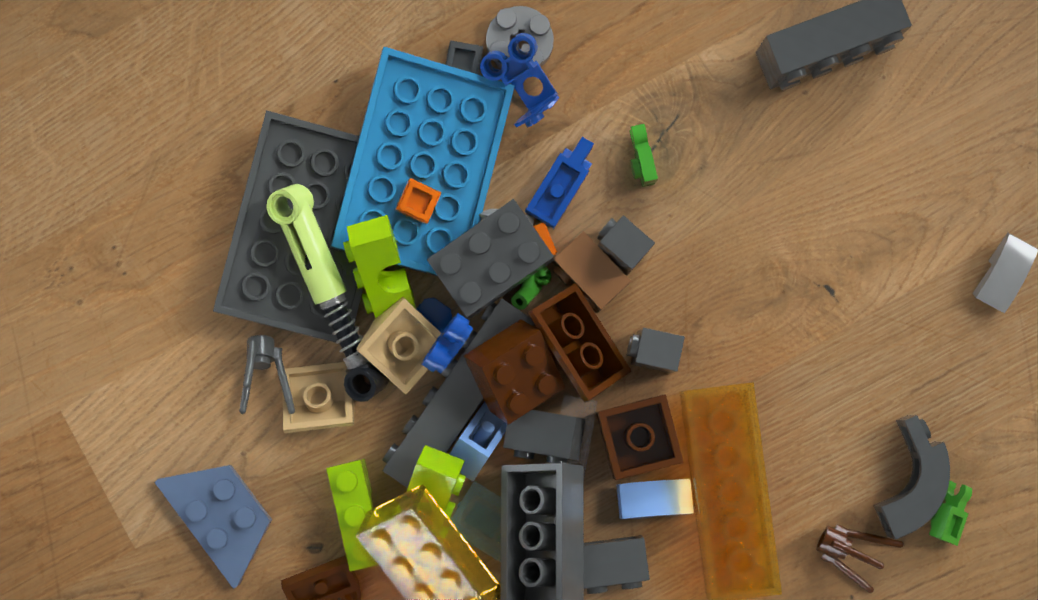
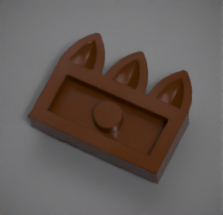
M346 555L281 580L282 590L287 600H338L339 597L341 600H361L359 580L354 571L350 572Z

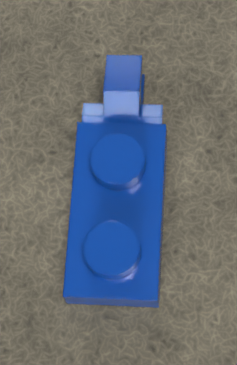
M582 136L573 152L565 148L563 153L559 154L525 209V213L546 224L551 229H555L589 173L592 163L587 161L586 158L592 150L594 143Z

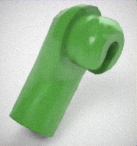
M544 267L522 282L520 289L511 298L512 305L518 310L525 309L539 294L542 285L550 283V270Z

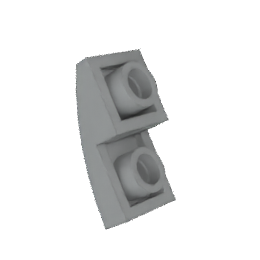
M1007 232L988 260L991 267L972 294L975 298L1005 313L1024 283L1038 249Z

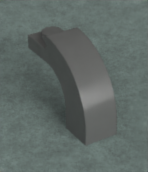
M907 415L896 420L912 458L910 480L900 493L873 505L886 536L895 540L925 525L942 505L949 486L950 461L944 442L936 441L929 443L928 439L931 438L930 430L923 419L919 420L918 415Z

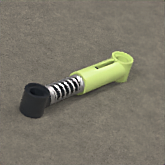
M293 184L279 189L269 196L266 205L267 212L273 221L280 224L314 304H320L321 309H325L327 314L324 317L329 318L331 323L328 326L333 327L334 332L332 335L337 336L338 340L336 343H340L342 348L339 352H344L346 358L343 359L347 366V375L344 379L345 391L356 401H368L386 388L389 379L356 350L363 336L358 335L359 327L353 324L355 318H351L349 315L352 310L346 308L348 301H346L343 294L347 290L313 214V195L308 188L300 184ZM287 199H290L293 203V210L288 206ZM363 375L369 379L371 385L365 382Z

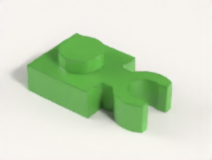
M645 124L631 126L629 132L635 151V159L630 160L634 179H640L642 187L653 185L657 182L658 176L651 147L648 144Z

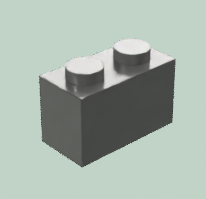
M624 215L618 222L611 218L597 237L600 241L598 245L600 249L626 276L655 244L653 240Z
M643 327L637 334L630 336L626 356L632 357L630 365L674 373L678 371L685 337Z
M531 410L511 424H507L503 448L514 449L513 456L534 460L535 453L547 455L546 462L567 463L568 459L579 460L586 419Z
M642 535L584 543V589L587 588V594L607 592V586L621 584L622 589L642 587V581L650 580L645 540Z

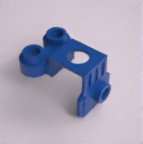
M527 33L517 34L508 45L510 56L507 57L500 51L489 52L482 59L480 70L488 80L497 81L501 79L505 86L510 83L515 85L514 88L528 108V111L514 125L518 127L525 123L528 128L544 118L542 112L552 108L558 101L559 96L538 62L532 60L537 52L538 45L535 38ZM520 41H526L529 44L530 50L528 52L520 50ZM491 60H500L502 63V68H493L491 65ZM529 77H536L542 82L543 90L537 96H531L524 90V81Z
M435 297L424 299L417 307V311L436 327L441 334L429 349L421 365L431 372L436 370L441 374L469 338L473 327L469 325L470 321L459 313L452 318L451 309Z

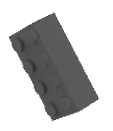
M861 0L767 35L755 53L770 90L780 86L783 91L800 84V79L805 76L812 75L813 79L832 72L831 67L843 63L844 67H848L864 59L863 56L869 52L874 51L876 55H880L894 49V44L904 39L903 34L912 24L902 0Z
M567 463L502 465L501 600H584L583 465Z

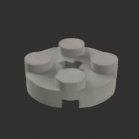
M526 6L501 9L491 21L487 30L486 45L488 52L500 51L508 57L510 56L508 45L511 37L516 36L518 33H527L535 38L538 45L537 52L532 60L537 61L540 66H543L550 58L554 42L548 18L539 11ZM523 44L520 50L528 52L530 50L529 44ZM492 59L496 63V65L501 69V61L498 59Z

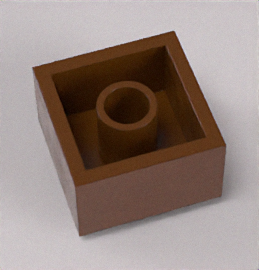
M522 319L463 355L489 411L508 425L565 388L541 331Z
M666 394L596 412L614 480L684 463Z

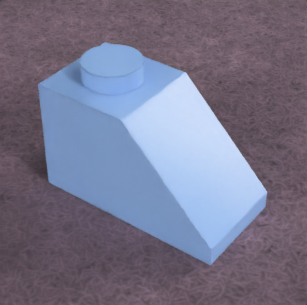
M485 401L450 452V455L465 460L460 473L471 481L475 480L505 434L507 423L489 411Z

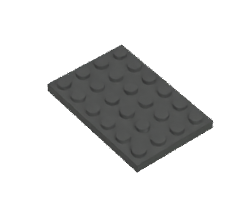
M266 110L213 312L336 343L338 338L336 335H332L334 329L332 326H328L331 322L328 317H324L327 314L325 309L322 310L320 304H314L280 224L271 219L266 208L267 200L273 192L293 184H300L308 188L313 195V214L347 291L343 294L346 301H348L346 308L352 310L349 315L356 320L364 287L358 289L355 281L353 268H357L356 262L349 263L345 251L331 248L330 245L359 136ZM287 199L288 206L293 210V203L290 199Z

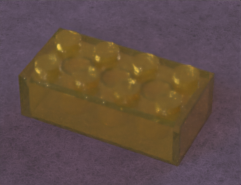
M423 484L367 512L356 537L406 600H501L500 584Z

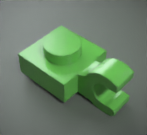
M949 480L945 496L946 502L942 503L932 517L929 535L958 546L969 514L964 509L972 496V488L962 484L959 493L954 495L956 483Z

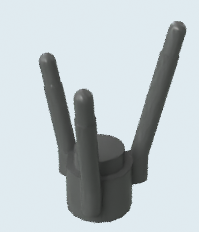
M255 335L247 339V362L239 412L241 414L246 413L254 369H268L271 367V363L275 361L288 411L290 414H294L293 398L282 361V348L275 347V340L270 336Z

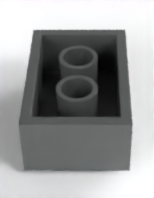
M512 199L429 257L427 261L465 316L472 318L556 258L517 202Z

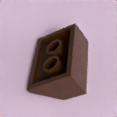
M577 283L528 312L584 403L631 372L630 367Z

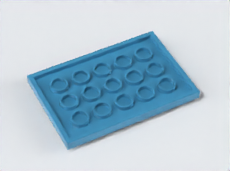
M383 47L330 247L345 251L343 242L349 241L346 226L388 215L401 263L395 265L438 276L427 259L477 225L481 220L479 214L483 212L515 85L508 84L505 86L503 82L498 80L491 81L475 73ZM409 178L441 192L426 225L395 211Z

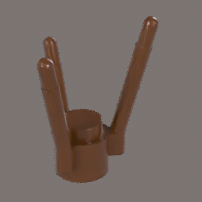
M836 524L835 528L826 526L816 548L817 551L823 553L821 559L833 564L867 592L872 593L874 588L841 562L838 557L844 560L847 555H850L878 569H883L884 564L852 548V540L847 537L902 548L904 543L883 536L847 529L839 524Z

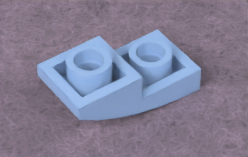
M690 479L645 481L616 485L620 519L694 514Z

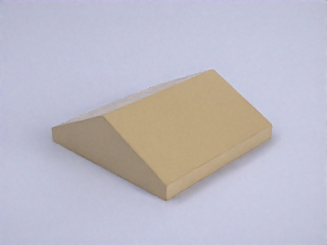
M402 297L372 322L356 350L404 394H407L428 370L421 363L441 332Z
M345 362L285 369L295 413H289L282 391L284 433L354 425L355 400L345 391L344 379L347 375Z

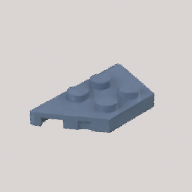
M222 466L157 479L154 483L234 589L240 585L243 580L242 577L250 561L253 559L272 519L233 466Z

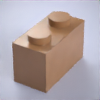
M584 231L557 255L553 261L556 266L553 272L565 285H568L570 282L572 284L577 283L592 309L595 307L599 312L631 282Z

